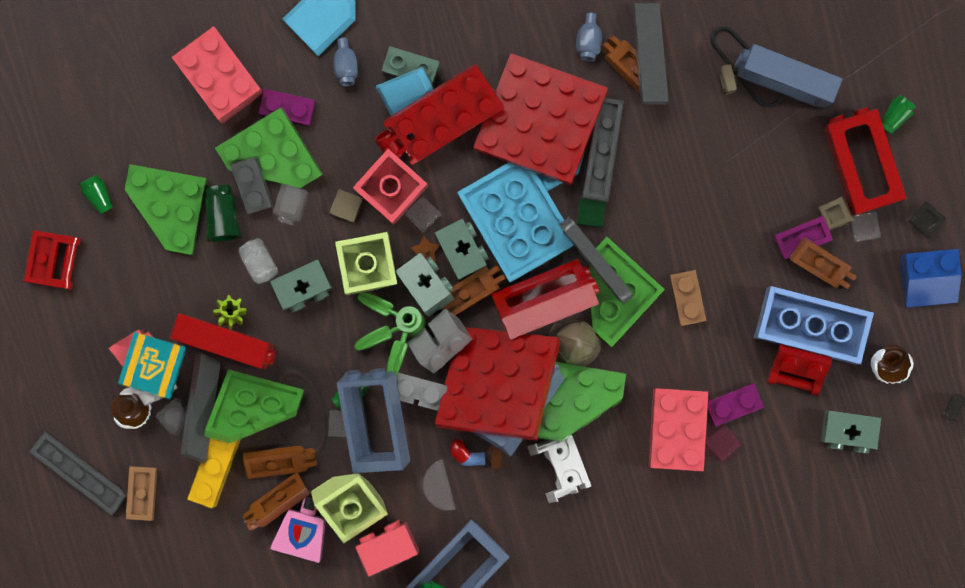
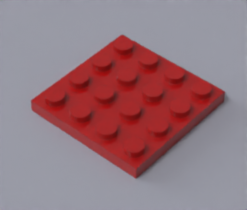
M511 53L495 91L503 103L504 109L483 121L473 149L572 185L606 98L608 88Z
M465 327L472 340L451 359L445 382L447 391L441 397L435 425L438 428L537 441L561 341L558 337L523 334L510 340L506 331Z

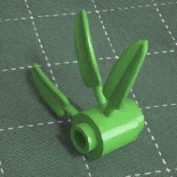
M359 293L358 300L370 309L383 316H389L390 314L396 316L397 327L390 329L389 326H383L372 331L356 342L355 349L361 351L391 339L393 333L401 330L403 334L400 341L396 340L393 343L387 365V371H395L397 376L408 347L407 343H405L406 337H414L423 328H426V319L414 307H404L397 312L393 310L394 306L392 303L369 293Z

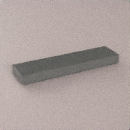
M634 3L632 10L641 104L666 105L669 100L660 3Z
M605 98L592 132L582 199L608 203L624 100Z
M203 353L195 354L180 455L198 462H204L207 459L210 438L205 437V429L215 405L221 361Z
M48 431L42 434L29 451V453L111 516L115 514L127 498L128 493Z

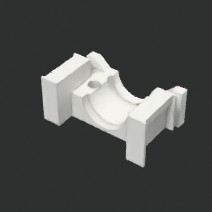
M572 434L563 442L546 440L539 444L527 446L531 456L544 452L545 457L550 460L555 469L557 489L546 493L549 503L558 502L557 498L567 494L579 493L576 487L578 485L580 489L591 487Z

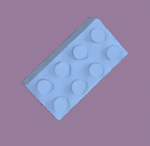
M770 286L766 288L754 338L778 345L784 344L832 357L835 360L857 365L862 362L874 313Z

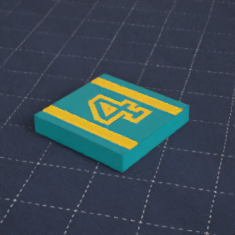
M134 332L118 383L171 399L186 347Z

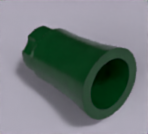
M210 186L206 189L207 198L205 199L207 212L206 241L227 242L242 238L231 186Z

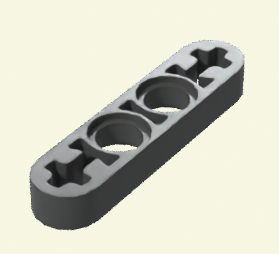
M570 217L559 224L560 229L622 304L633 297L632 292Z

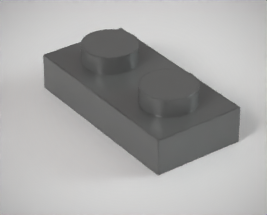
M257 156L234 162L230 165L247 214L267 209L274 205Z

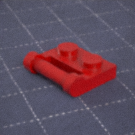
M33 230L24 282L72 290V271L77 246H80L81 238ZM64 243L67 246L61 279H53L59 244Z
M780 344L770 368L767 383L773 385L779 383L810 391L811 395L819 396L822 384L831 366L832 357ZM780 371H783V372H787V373L799 375V376H802V377H806V378L813 379V381H809V380L801 379V378H798V377H794V376L782 374V373H779V372H780Z

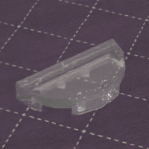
M441 459L433 463L426 471L423 479L424 493L428 501L435 507L445 511L456 510L444 462Z

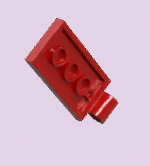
M477 63L385 119L383 122L386 128L389 127V129L379 133L374 141L383 153L389 149L400 158L406 152L410 157L409 162L411 165H414L503 110L504 105ZM410 133L414 135L413 137H407Z

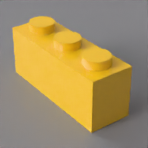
M209 439L207 459L200 463L187 500L209 508L217 506L241 439L232 443Z

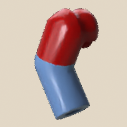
M455 439L451 442V456L461 465H485V452L470 453L464 445L465 442L461 439Z

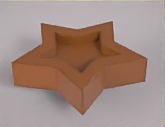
M423 236L419 245L411 247L417 255L421 252L426 259L431 256L434 262L437 263L435 252L440 244L430 243Z

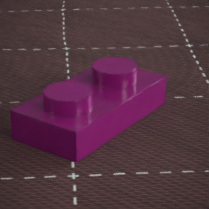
M264 89L258 114L266 117L282 107L292 123L310 126L316 101Z
M824 216L774 235L783 260L791 256L803 237L808 238L819 246L833 240Z
M752 383L709 400L707 410L714 427L762 409L764 406L755 384Z

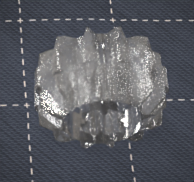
M261 239L250 240L239 248L240 257L254 282L258 284L268 282L278 275L277 265Z

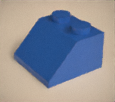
M959 249L910 253L900 256L905 308L958 303L962 276Z

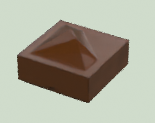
M491 444L486 452L487 460L491 464V468L502 467V451Z

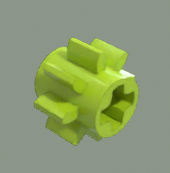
M228 295L227 299L223 302L219 299L217 300V306L220 309L213 310V316L220 317L218 326L225 324L232 330L234 324L242 325L243 319L239 315H245L246 308H240V298L234 300ZM232 309L233 315H228L226 310Z

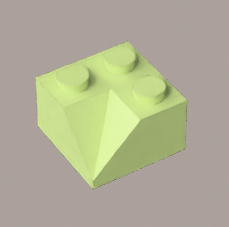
M388 232L335 242L346 295L373 291L397 284Z
M360 474L332 477L311 491L315 507L343 543L388 515L383 499L371 483Z

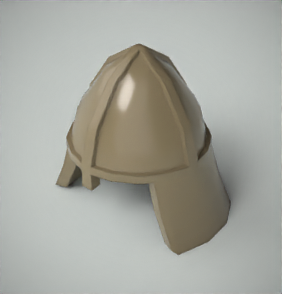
M572 320L564 324L554 323L549 332V336L558 337L561 341L556 359L557 362L585 367L593 362L601 351L602 339L595 334L593 328L585 321Z

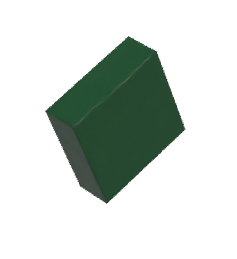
M580 198L577 225L603 228L606 203Z

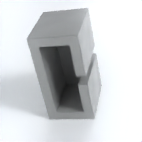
M446 308L428 324L435 334L434 338L431 337L426 328H423L407 342L419 364L432 373L442 368L472 340L461 320Z
M401 373L397 374L396 380L400 401L414 404L416 399L419 400L418 406L438 411L441 397L447 391L446 385Z

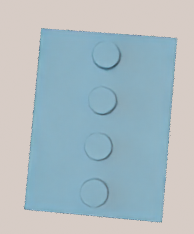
M507 163L457 192L509 283L574 246L559 227V224L564 219L537 173Z

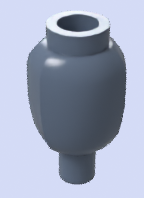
M595 13L586 14V23L579 28L577 33L576 51L580 54V59L583 61H594L596 55L601 52L602 31L596 24L597 14Z
M347 38L338 39V50L333 57L334 76L339 81L340 86L354 85L355 79L358 76L356 55L349 48Z

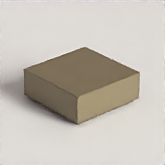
M731 64L724 65L718 71L723 94H733L737 87Z
M338 189L329 213L354 223L363 198Z
M844 196L818 207L821 215L824 216L829 231L854 221Z

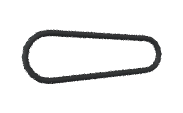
M726 26L719 27L712 33V44L727 65L731 64L732 70L736 75L737 70L716 44L715 36L719 31L726 30L746 49L749 46L731 28ZM737 77L754 100L762 106H775L784 98V94H780V97L773 103L762 102L745 80Z

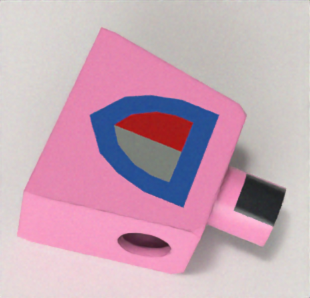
M305 497L303 499L300 511L295 509L288 510L271 545L272 550L318 563L321 561L326 520L323 517L316 516L317 508L312 498Z

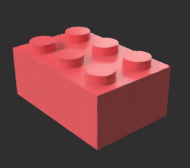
M214 26L172 56V59L221 124L263 95L262 90Z
M653 388L648 467L704 471L708 392Z

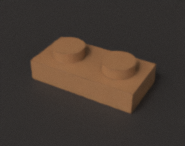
M696 270L669 275L680 326L707 321Z
M129 466L126 519L154 520L157 468Z

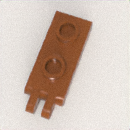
M611 36L608 39L609 43L605 42L601 45V49L607 54L605 56L606 61L640 93L636 50L626 40L620 42L615 36Z
M803 237L789 257L792 262L835 288L842 285L849 289L851 284L844 280V278L847 276L853 281L857 278V275L850 271L852 269L851 265L806 237Z
M486 266L452 286L454 290L450 293L455 299L442 309L446 308L457 316L489 297L492 293L500 290L498 284L506 280L505 275L493 278V275L501 271L500 267L495 266L489 270Z
M302 446L246 452L243 456L248 479L304 472L308 467L317 465L315 450L313 448L304 449Z
M295 473L252 503L249 507L250 510L242 518L249 530H254L258 526L264 527L311 493L302 477Z

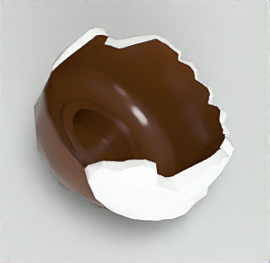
M888 345L873 355L870 365L872 372L881 382L886 384L889 382L892 384L901 383L908 379L913 369V358L903 347Z
M129 387L114 397L111 403V411L114 421L118 426L126 429H137L146 424V420L151 415L150 410L152 406L151 404L144 406L138 396L141 390Z

